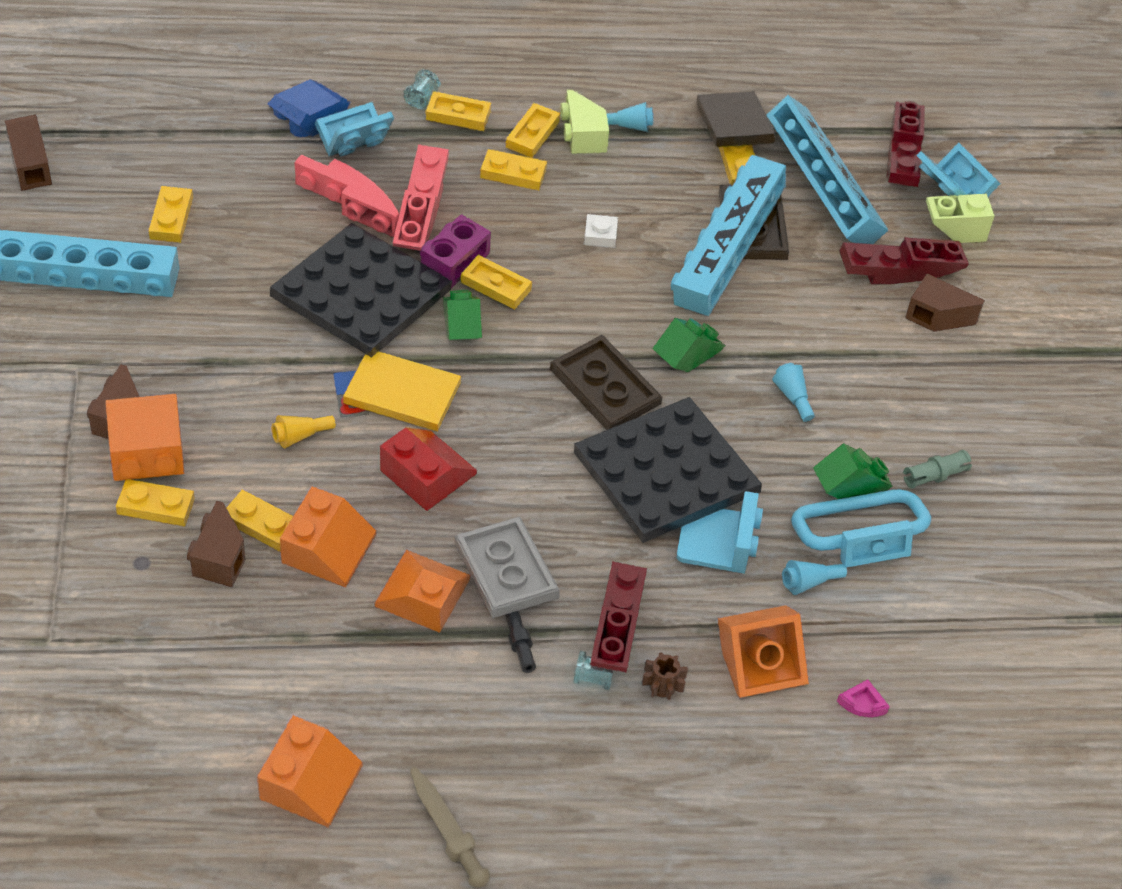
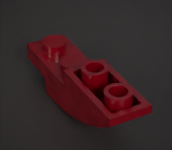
M912 101L895 102L888 153L887 177L888 183L918 187L921 178V168L919 167L921 160L916 155L922 149L925 106Z
M905 237L900 246L843 242L839 250L847 274L867 275L870 284L887 285L919 282L927 274L938 278L963 270L969 265L960 241Z
M612 561L590 666L627 673L647 568Z

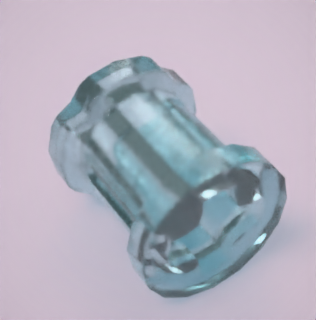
M419 70L415 75L414 83L405 88L404 99L412 107L418 109L426 107L431 93L439 89L440 80L429 70Z
M580 650L573 683L579 684L581 681L603 685L605 690H610L614 670L590 666L591 656H587L586 651Z

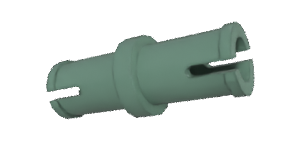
M960 450L943 457L935 455L930 457L927 462L904 468L903 474L911 473V475L904 476L903 478L906 485L912 489L932 481L940 483L947 480L948 476L969 471L972 464L964 465V463L971 462V457L965 450Z

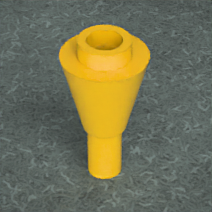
M277 415L275 423H272L271 432L274 441L280 443L281 447L285 449L314 435L315 432L334 429L336 423L333 415L315 419L311 417Z

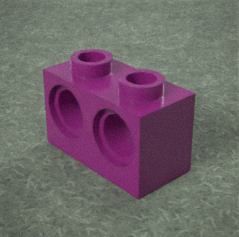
M461 214L453 222L447 223L436 237L425 242L420 251L421 263L447 279L452 280V288L461 280L462 272L478 255L485 258L490 254L491 231Z

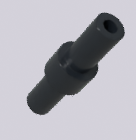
M519 611L506 614L505 617L510 630L508 639L511 649L517 653L522 671L524 673L533 672L536 669V664L531 651L533 642L529 630L524 628Z

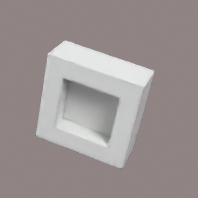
M587 214L584 245L615 248L618 217Z

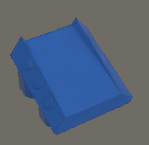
M309 79L274 95L267 105L273 109V113L278 119L289 120L290 132L294 136L307 137L310 135L313 137L319 134L315 126L317 119L347 110L350 102L318 81Z

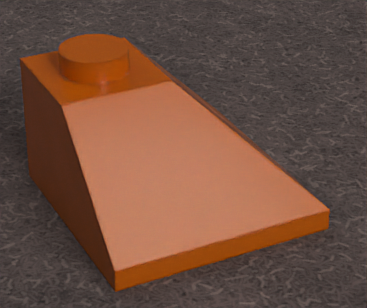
M406 550L377 598L375 607L440 633L466 588L470 575Z

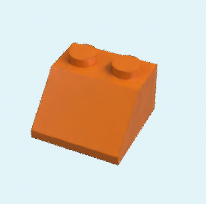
M176 394L106 400L109 447L114 481L184 474L183 446Z
M312 486L280 537L281 562L346 587L374 540L376 530L343 497Z
M784 605L718 618L722 654L738 697L741 698L809 684L799 612Z
M293 715L257 776L259 798L329 828L361 770L363 762L328 729Z

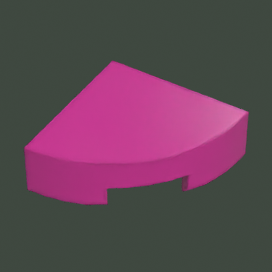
M868 679L839 694L837 702L844 709L862 717L882 716L887 714L890 708Z

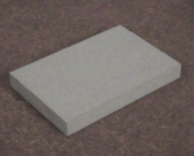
M521 517L455 535V545L492 619L559 598L560 590Z

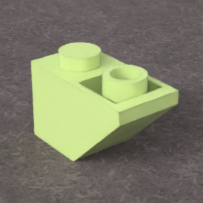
M567 90L566 102L561 103L560 113L561 120L567 122L564 123V141L570 142L571 154L607 153L609 126L606 110L574 90Z
M987 194L927 197L926 203L933 224L952 240L960 241V243L987 241L994 219V213Z

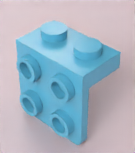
M370 102L317 119L315 126L328 156L335 154L346 156L354 152L357 147L363 145L373 147L382 143L394 120L392 112L378 115L373 103Z
M960 143L938 164L922 151L916 155L923 162L919 167L930 178H933L948 196L987 194L989 196L1001 184Z
M745 491L741 512L722 509L682 526L676 555L677 560L682 563L745 574L748 557H755L759 536L752 534L753 528L760 529L763 509L757 508L759 494Z

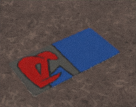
M356 371L333 374L340 418L369 415L367 410L343 403V395Z

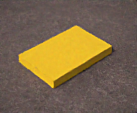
M378 351L372 358L366 354L364 355L343 395V403L438 432L461 384V376Z

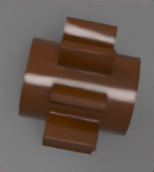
M659 652L654 662L651 660L645 661L644 671L646 673L643 674L642 685L650 687L652 697H666L667 700H671V695L675 691L684 692L686 684L684 679L687 677L688 667H680L677 655L673 657Z

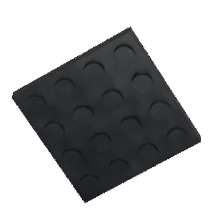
M351 223L270 286V297L372 358L451 290L452 280L447 279L418 260L356 224Z
M690 397L574 443L575 455L642 543L743 501L745 491L761 493L762 483Z

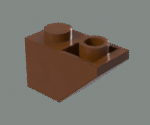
M36 114L4 120L13 165L21 191L52 185L48 159Z
M927 274L910 299L905 319L933 332L974 326L979 320L985 300Z
M120 364L114 375H110L106 379L103 391L97 400L91 401L87 410V418H89L92 434L108 440L106 400L139 397L130 372L125 365Z
M216 501L211 513H206L202 519L201 533L197 541L193 540L190 543L187 560L190 561L193 577L233 588L246 560L244 539L224 503Z

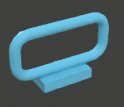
M900 489L808 504L794 511L791 518L796 534L806 546L821 551L841 549L840 560L845 568L911 556L913 535L924 532L930 526L932 520L930 512L916 494ZM891 503L908 505L917 520L911 522L905 520L860 528L828 537L813 534L805 521L813 517Z

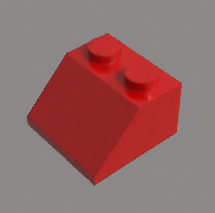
M405 427L380 445V471L426 511L430 510L477 474V469L431 430Z

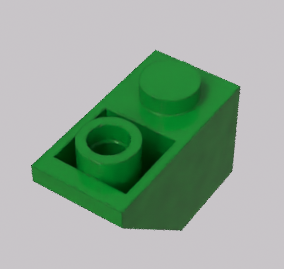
M451 290L450 296L443 297L447 338L449 340L482 338L480 298L472 295V292L469 290Z
M674 318L652 349L674 369L690 372L722 351L726 345L717 338L719 335L718 331L707 323L701 325L691 318L688 321Z
M845 443L841 444L813 467L826 493L837 499L887 491L893 487L887 476L889 470L880 458H872L861 448L855 449Z

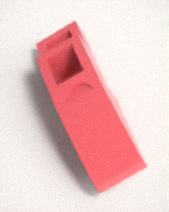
M418 145L408 190H405L392 243L393 246L421 251L422 246L429 240L443 192V179L449 158V149Z
M299 156L295 161L297 185L320 194L331 201L342 204V215L394 237L399 212L389 197L373 181L336 159H333L327 166L306 156Z

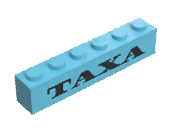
M787 95L767 114V117L845 237L853 243L874 244L889 231L807 107Z
M751 155L746 165H742L739 168L736 181L733 186H729L726 189L720 208L716 207L714 209L707 229L701 230L695 249L687 253L684 267L680 273L676 272L672 278L670 289L673 291L674 305L706 316L710 315L786 187V165Z

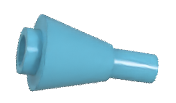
M647 102L619 110L617 113H606L608 125H618L648 132V126L654 125L653 107L647 108Z
M786 363L776 370L772 381L791 403L796 406L803 422L812 420L815 414L807 400L808 395L803 367L793 363Z
M789 560L782 572L783 584L793 595H798L827 580L847 576V568H845L844 564L825 566Z

